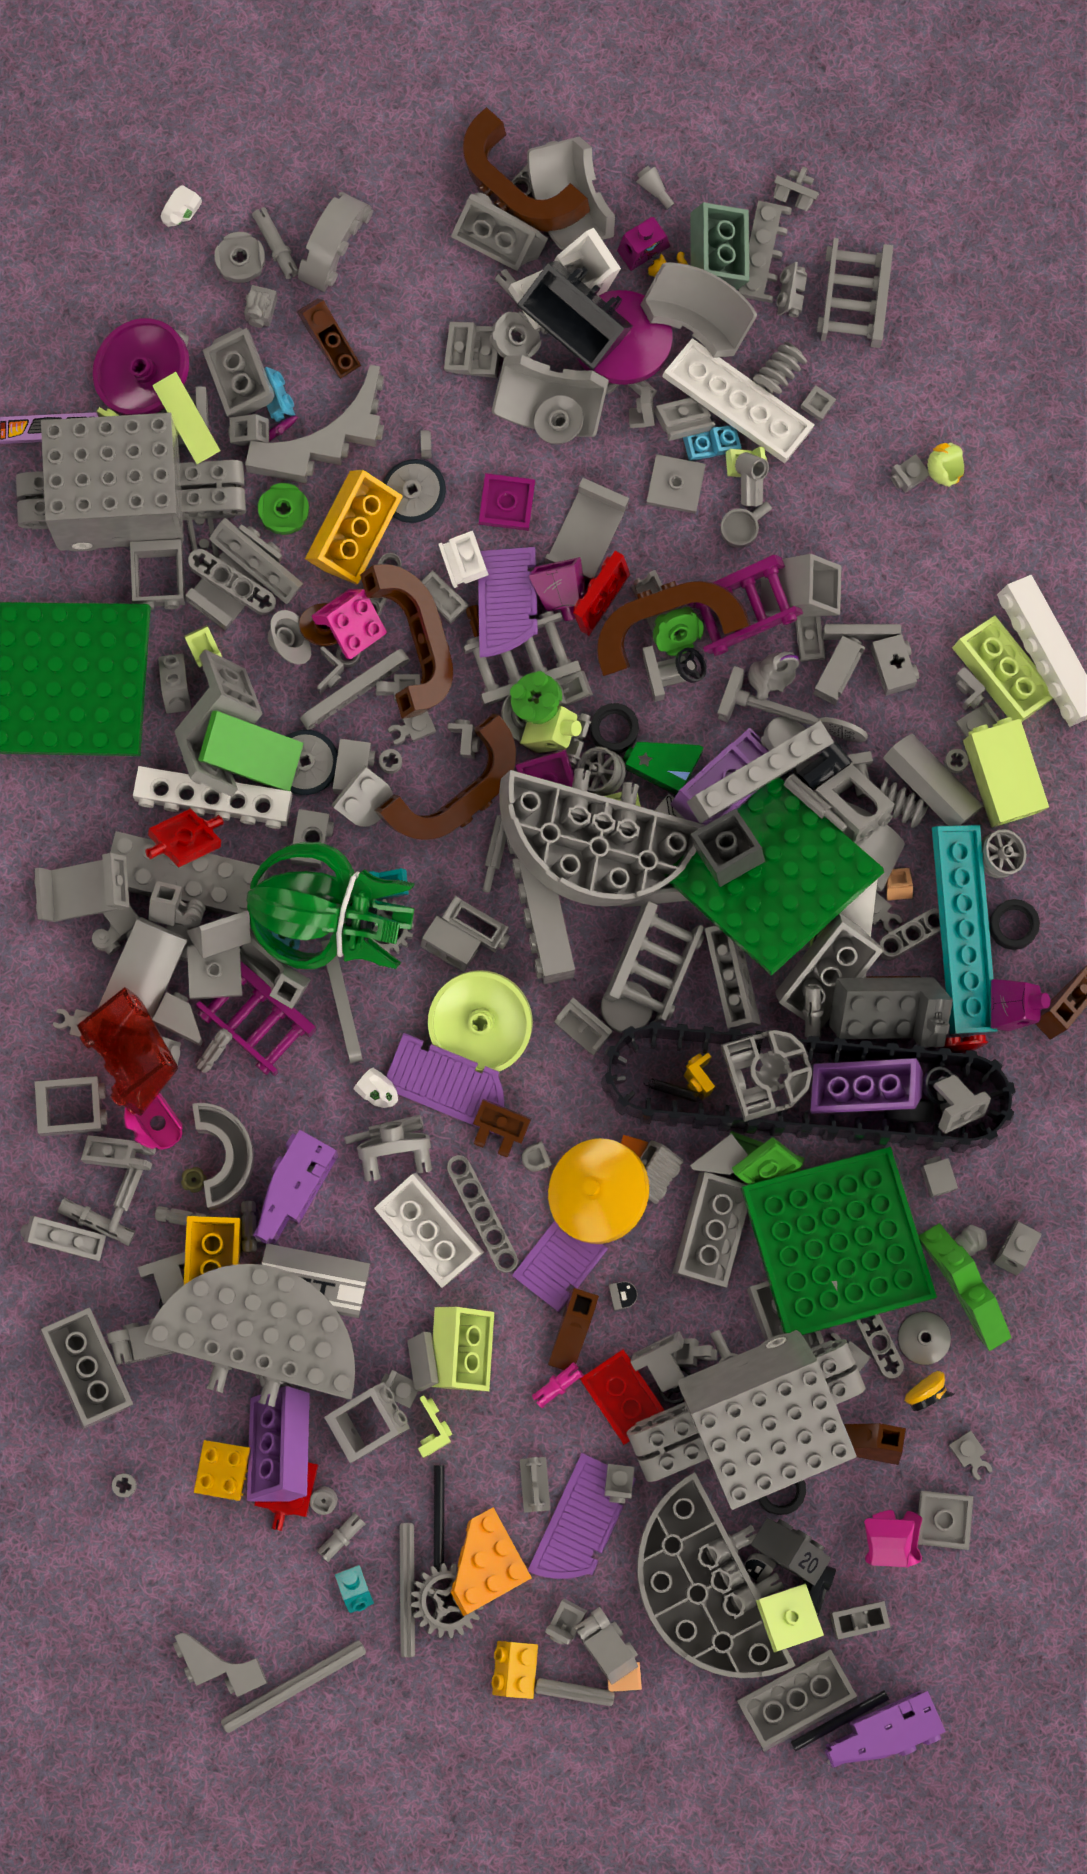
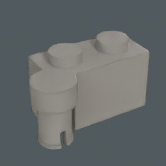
M154 1318L149 1320L148 1325L139 1327L138 1323L127 1324L123 1326V1330L107 1334L109 1345H112L116 1365L123 1364L122 1355L125 1364H131L176 1352L144 1344L147 1332Z
M598 1607L590 1612L591 1616L573 1627L590 1655L612 1685L638 1667L635 1660L638 1654L630 1642L625 1644L620 1638L623 1633L615 1621L610 1623L602 1609Z

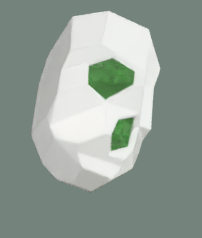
M179 186L174 190L161 213L163 224L170 227L191 220L202 203L201 198L185 186Z
M374 1068L369 1069L354 1087V1090L361 1097L368 1100L374 1106L387 1108L394 1106L398 1102L397 1090L393 1083Z

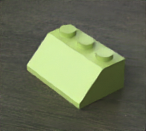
M435 1307L432 1342L439 1383L432 1387L489 1391L494 1312L462 1307Z

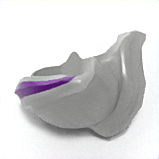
M789 651L769 654L762 661H756L751 664L748 679L751 686L757 691V698L759 700L767 699L770 691L784 692V689L796 678V669L799 666L798 656Z

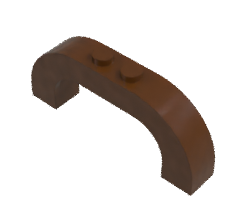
M487 107L473 119L463 141L464 158L470 177L477 186L479 193L486 194L496 207L538 231H556L567 228L590 212L588 198L571 183L556 196L549 199L537 200L526 196L488 161L491 149L506 136L503 121Z
M389 564L372 565L360 574L366 597L388 598L402 608L407 617L422 669L420 685L407 686L395 694L401 718L416 717L439 704L451 688L453 663L449 645L446 641L436 604L426 586L415 575L401 567Z
M673 581L661 585L662 591L652 594L651 589L636 594L638 599L619 607L610 615L602 627L597 646L598 661L602 674L607 676L630 668L624 647L625 636L630 627L640 620L697 602L709 606L716 612L725 635L751 626L746 610L739 599L728 589L706 581L686 582L676 585V582Z
M492 713L473 729L484 743L488 756L486 767L477 779L438 811L430 815H416L400 796L394 794L374 810L381 820L394 831L407 837L429 840L445 836L459 826L462 828L468 825L473 820L472 815L479 810L484 811L493 803L492 799L499 794L501 778L510 770H514L516 761L515 742L510 729L501 716Z

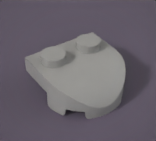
M363 765L333 802L332 806L354 824L367 827L381 819L374 810L388 800L393 793L389 785L382 778Z

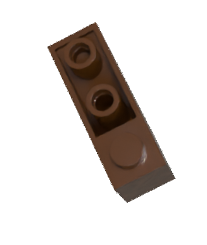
M317 298L296 311L307 331L340 379L361 366L324 300Z
M576 1288L571 1289L549 1358V1366L565 1370L571 1363H577L597 1305L598 1295Z
M881 1423L844 1424L858 1458L899 1465L903 1452L906 1428Z

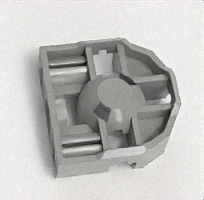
M768 1030L758 1035L748 1036L721 1045L744 1122L792 1108L808 1091L812 1067L808 1061L804 1045L791 1033ZM767 1037L772 1051L759 1054L755 1040ZM801 1055L805 1068L792 1072L788 1059ZM760 1060L763 1066L760 1068V1071H756V1064ZM750 1067V1076L756 1087L746 1089L745 1080L740 1070ZM787 1074L783 1084H780L777 1081L780 1075ZM784 1089L788 1104L775 1107L771 1092Z

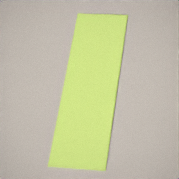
M176 372L152 385L167 413L172 414L174 425L196 464L220 452L217 443Z

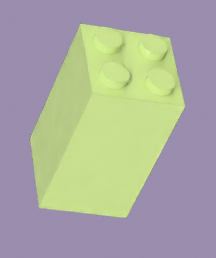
M1012 717L997 721L991 728H988L987 724L973 728V731L968 732L969 736L963 740L992 828L1038 814L1049 808L1021 719L1013 721Z

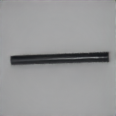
M434 1465V1567L438 1572L440 1571V1564L444 1563L445 1465Z
M885 1690L790 1743L796 1752L888 1701L889 1697Z

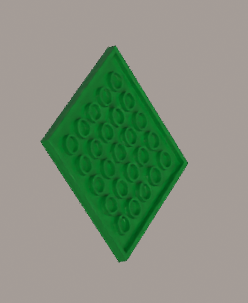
M0 602V754L141 756L151 606L149 604Z
M780 777L760 788L737 810L761 845L765 862L720 887L696 851L685 869L669 882L771 976L884 873V868L832 822L825 816L820 818L784 786L785 781ZM683 856L673 866H678Z
M891 1147L741 1187L784 1334L797 1330L803 1336L937 1298ZM832 1281H837V1290Z

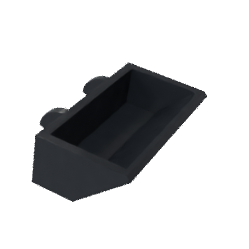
M558 261L547 263L517 306L591 370H594L621 343L633 327L631 323L615 311L621 304L622 298L619 296L616 298L612 297L607 303L597 295L600 290L598 285L590 289L581 282L588 272V269L584 266L582 269L577 268L571 273Z

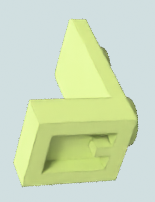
M423 1395L420 1397V1400L440 1433L438 1437L433 1433L420 1441L422 1446L418 1450L422 1457L425 1458L451 1443L449 1436L453 1434L445 1421L440 1423L435 1414L439 1410L433 1399L427 1400Z

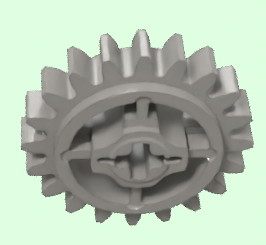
M441 1563L439 1572L434 1566H431L430 1576L424 1572L421 1573V1577L424 1580L423 1583L414 1581V1585L419 1588V1591L410 1592V1595L416 1597L417 1601L411 1602L409 1606L418 1608V1611L413 1613L412 1617H422L418 1626L423 1627L428 1624V1634L437 1629V1637L439 1638L443 1636L444 1631L447 1632L449 1638H453L455 1629L459 1635H464L462 1627L465 1625V1627L472 1629L473 1626L470 1619H480L475 1614V1610L463 1616L451 1594L452 1585L457 1575L456 1564H451L449 1571H447L445 1563ZM444 1578L452 1579L450 1585L442 1590L432 1587L438 1580ZM437 1594L440 1596H448L450 1594L449 1599L457 1607L452 1605H445L443 1607L444 1602ZM426 1596H429L435 1605L432 1616L427 1610ZM481 1606L480 1608H478V1609H476V1610H482L484 1607ZM450 1612H457L461 1615L453 1622L441 1623L443 1617Z

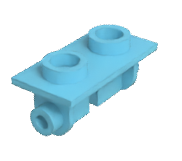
M265 367L266 375L275 392L273 401L267 405L271 418L275 419V422H279L285 418L284 414L295 416L293 410L294 402L284 389L285 380L279 371Z

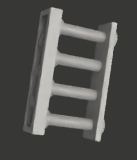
M834 238L832 247L827 246L825 261L830 262L824 314L823 317L818 318L817 332L821 333L820 341H826L828 331L867 336V339H871L870 347L880 348L883 340L894 245L883 244L881 253L877 252L874 255L837 250L839 238ZM836 260L875 265L876 268H879V275L874 276V278L835 274ZM833 284L872 288V291H876V300L867 302L832 297ZM830 308L869 312V315H874L873 324L869 323L866 326L829 321Z
M549 611L539 615L540 620H537L538 629L546 628L558 661L556 664L557 668L548 671L546 667H543L533 637L524 642L534 669L533 672L542 671L553 679L560 680L581 671L578 660L571 662V659H568L555 625L556 622L561 621V613L554 614L553 611ZM479 636L466 641L468 645L463 647L464 654L474 653L486 687L484 689L485 693L481 694L480 697L483 706L505 700L510 695L511 687L517 684L523 677L519 676L511 651L501 653L510 680H508L509 685L499 688V685L495 684L486 657L480 658Z
M648 901L640 908L603 998L610 1002L623 997L631 999L658 1012L654 1022L662 1023L666 1019L669 1020L675 1010V1006L672 1004L695 949L698 950L703 942L704 935L701 934L704 927L699 925L693 928L691 932L659 918L658 914L655 913L658 905ZM654 926L686 941L687 943L682 955L649 941L648 937L645 936L648 928ZM646 950L677 965L672 979L638 964V960H636L638 952ZM635 973L667 988L663 1001H657L629 988V984L626 983L629 974Z

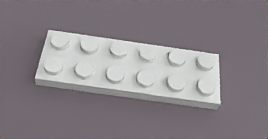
M693 338L663 373V378L753 442L764 447L766 451L784 464L814 427L812 422L720 357L713 358L707 348Z

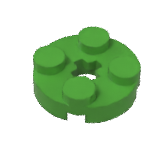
M278 483L271 486L265 494H262L258 502V513L260 520L267 530L275 534L288 535L303 528L309 516V504L306 496L295 485ZM282 503H286L287 508H291L290 512H286L285 515H281L279 511H276L277 508L282 506Z
M691 607L676 609L667 614H661L656 618L653 640L661 652L665 651L668 655L676 656L682 649L694 647L693 643L696 639L699 638L700 640L703 636L704 626L699 616ZM680 630L678 635L674 634L676 631Z
M542 671L525 675L510 689L513 711L522 720L533 724H543L551 720L558 712L559 701L562 702L560 685L555 679ZM536 693H541L542 696L539 697V702L536 704L532 701V697Z

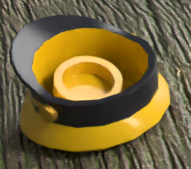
M936 1371L914 1386L906 1394L904 1401L910 1404L913 1411H919L940 1399L951 1397L955 1393L947 1391L944 1385L945 1374L941 1371Z

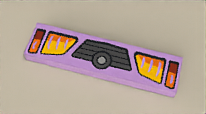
M93 412L0 417V444L42 442L41 420L99 417V414Z

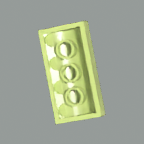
M995 615L960 638L952 647L977 680L986 688L985 690L1006 716L1012 717L1013 721L1021 719V722H1023L1054 699L1049 694L1048 687L1042 676L1037 672L1036 665Z

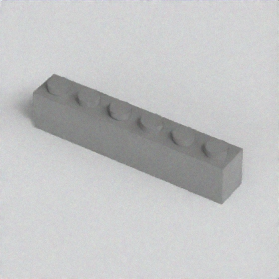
M820 720L696 794L687 801V804L699 823L702 824L824 751L834 741Z

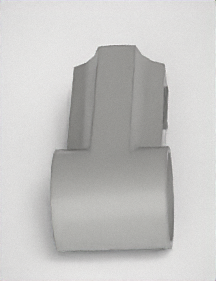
M744 452L738 456L735 463L736 471L741 474V504L745 506H759L763 502V479L767 476L769 464L767 460Z

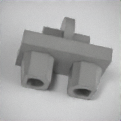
M803 166L800 173L792 169L789 173V177L797 180L796 183L778 175L776 176L774 183L777 185L773 198L786 203L792 190L799 193L795 207L808 211L813 201H817L819 192L802 186L803 182L812 185L814 178L806 175L808 168Z

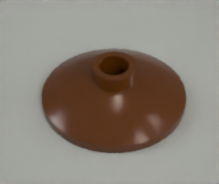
M328 603L315 604L307 608L299 620V629L302 636L309 642L320 646L338 643L330 627L327 625H316L311 616Z

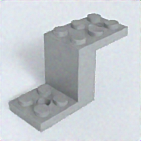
M205 649L199 658L209 682V688L174 732L190 779L197 784L202 783L211 787L217 793H224L232 797L238 790L232 773L198 761L212 711H219L251 724H255L263 713L246 669Z

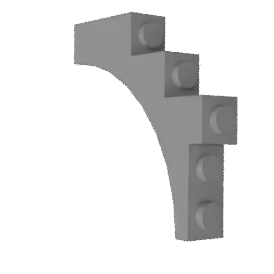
M369 366L365 382L355 400L341 416L327 427L309 436L292 441L274 443L250 441L245 464L246 471L248 473L306 483L308 476L312 477L315 462L311 460L341 465L342 458H347L350 443L346 442L376 447L377 440H382L384 425H380V416L377 415L379 399H376L377 390L382 391L384 376L381 375L380 366Z

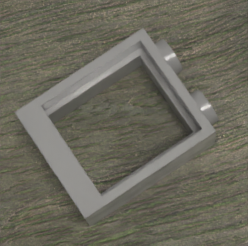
M181 539L130 542L133 604H149L151 610L157 606H164L165 609H178L180 605H186L184 557ZM176 556L178 595L141 597L139 558Z
M98 1076L34 1081L37 1130L40 1136L103 1131V1125L108 1124L107 1110L102 1109L101 1099L106 1098L105 1083H100ZM92 1086L94 1122L50 1125L48 1089Z
M384 1382L370 1388L324 1417L350 1464L410 1429L407 1424L406 1415L399 1410L394 1401L392 1391L386 1387ZM372 1397L390 1432L365 1446L347 1411Z

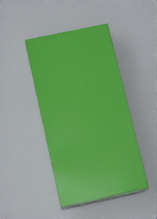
M212 711L198 761L275 789L290 791L304 743L222 712Z

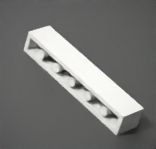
M1032 575L1007 584L997 594L1000 604L1007 612L1013 628L1018 632L1024 643L1025 650L1030 654L1035 663L1037 672L1046 683L1049 694L1057 703L1062 717L1066 720L1069 727L1087 720V674Z

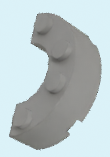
M339 192L338 195L341 197L339 199L334 197L322 213L306 246V249L309 250L307 260L302 258L299 267L298 279L323 292L326 291L328 285L332 287L337 279V264L340 256H343L347 251L348 239L351 235H355L358 229L360 230L363 223L367 224L373 214L370 205L344 192Z
M192 1103L197 1132L217 1137L223 1143L226 1150L225 1163L221 1171L215 1177L203 1181L207 1208L210 1211L229 1204L246 1188L253 1173L254 1149L245 1127L232 1113L217 1105Z

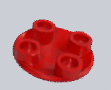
M985 1035L963 1037V1042L960 1041V1037L946 1038L944 1047L936 1048H949L951 1053H964L966 1050L974 1051L986 1045L988 1041Z

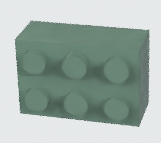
M703 202L690 213L691 266L718 276L738 290L749 282V210Z

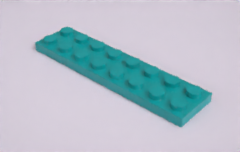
M980 825L932 827L946 992L953 999L949 1018V1033L997 1032V1029L991 1028V979L994 978Z

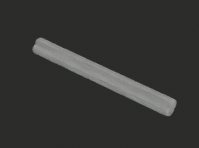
M413 1523L400 1524L401 1657L415 1656V1618L412 1617L413 1613H415V1607L409 1606L411 1602H415V1597L410 1595V1592L415 1591Z

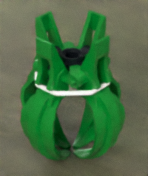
M321 842L295 843L273 853L260 865L252 878L251 890L248 891L246 899L250 926L257 941L267 953L276 960L296 969H317L328 964L337 955L338 957L344 955L345 962L363 959L379 966L396 969L401 962L372 939L397 944L399 928H412L415 908L381 902L375 899L411 890L415 883L400 881L399 879H380L365 869L362 872L357 871L355 873L348 859L338 849ZM295 857L314 858L323 861L336 874V877L319 872H287L269 877L257 885L262 875L270 866L281 860ZM377 910L393 911L392 920L377 915ZM375 926H378L377 932L373 931ZM269 930L275 934L297 940L322 938L329 932H333L324 950L317 953H306L287 946L275 938Z

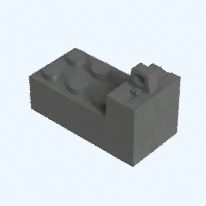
M934 977L837 978L829 1026L840 1039L913 1038L919 1046L944 1047L950 1026L949 1018L953 999Z

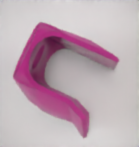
M154 1088L152 1091L155 1095L142 1100L134 1109L131 1107L125 1108L124 1121L126 1128L133 1131L135 1141L151 1149L158 1148L164 1150L174 1146L180 1140L183 1127L166 1100ZM155 1116H161L166 1121L165 1127L160 1131L151 1128L150 1122Z
M887 1510L874 1514L873 1518L865 1519L864 1524L869 1552L865 1557V1561L872 1566L907 1568L920 1563L922 1556L917 1546L923 1518L914 1512L907 1511L904 1518L899 1520L896 1519L893 1510Z

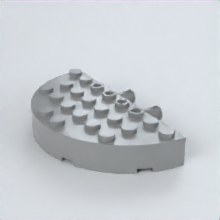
M582 768L574 770L572 787L512 770L501 778L499 790L501 819L515 854L526 869L543 885L567 899L582 904L604 907L621 906L634 903L654 894L675 879L685 869L696 852L691 833L705 826L704 824L636 806L639 785L634 784L632 787V782L623 783L620 801L587 792L591 772L585 770V773H583L584 769ZM683 856V858L679 862V865L673 866V864L676 863Z
M237 1264L220 1267L194 1278L176 1291L162 1306L155 1316L144 1341V1344L212 1362L211 1365L214 1366L206 1389L213 1391L218 1380L216 1391L224 1392L223 1389L228 1371L235 1368L263 1376L265 1383L258 1403L266 1404L268 1394H270L268 1406L275 1407L280 1384L284 1382L348 1400L352 1399L355 1381V1360L352 1343L342 1318L330 1301L317 1288L303 1278L276 1267L259 1264Z
M694 1472L671 1488L659 1501L646 1522L641 1535L637 1555V1582L646 1614L664 1642L682 1658L699 1668L715 1674L736 1678L764 1677L786 1671L796 1665L787 1648L773 1652L756 1600L783 1589L784 1586L782 1582L771 1586L772 1583L780 1579L777 1573L757 1584L751 1581L737 1553H739V1549L751 1544L755 1539L756 1533L747 1538L745 1537L755 1531L753 1526L749 1525L732 1536L727 1534L699 1478Z

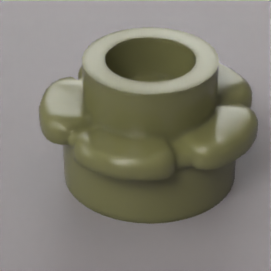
M198 1167L188 1168L182 1173L183 1180L181 1185L185 1190L197 1193L202 1190L204 1186L203 1181H206L207 1177L203 1174V1170ZM193 1177L196 1178V1182H192L191 1179Z

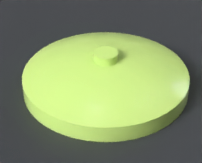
M469 971L449 980L434 997L428 1014V1030L432 1044L477 1062L478 1066L475 1071L483 1073L485 1066L499 1072L511 1066L526 1049L532 1034V1012L524 993L510 979L491 971Z

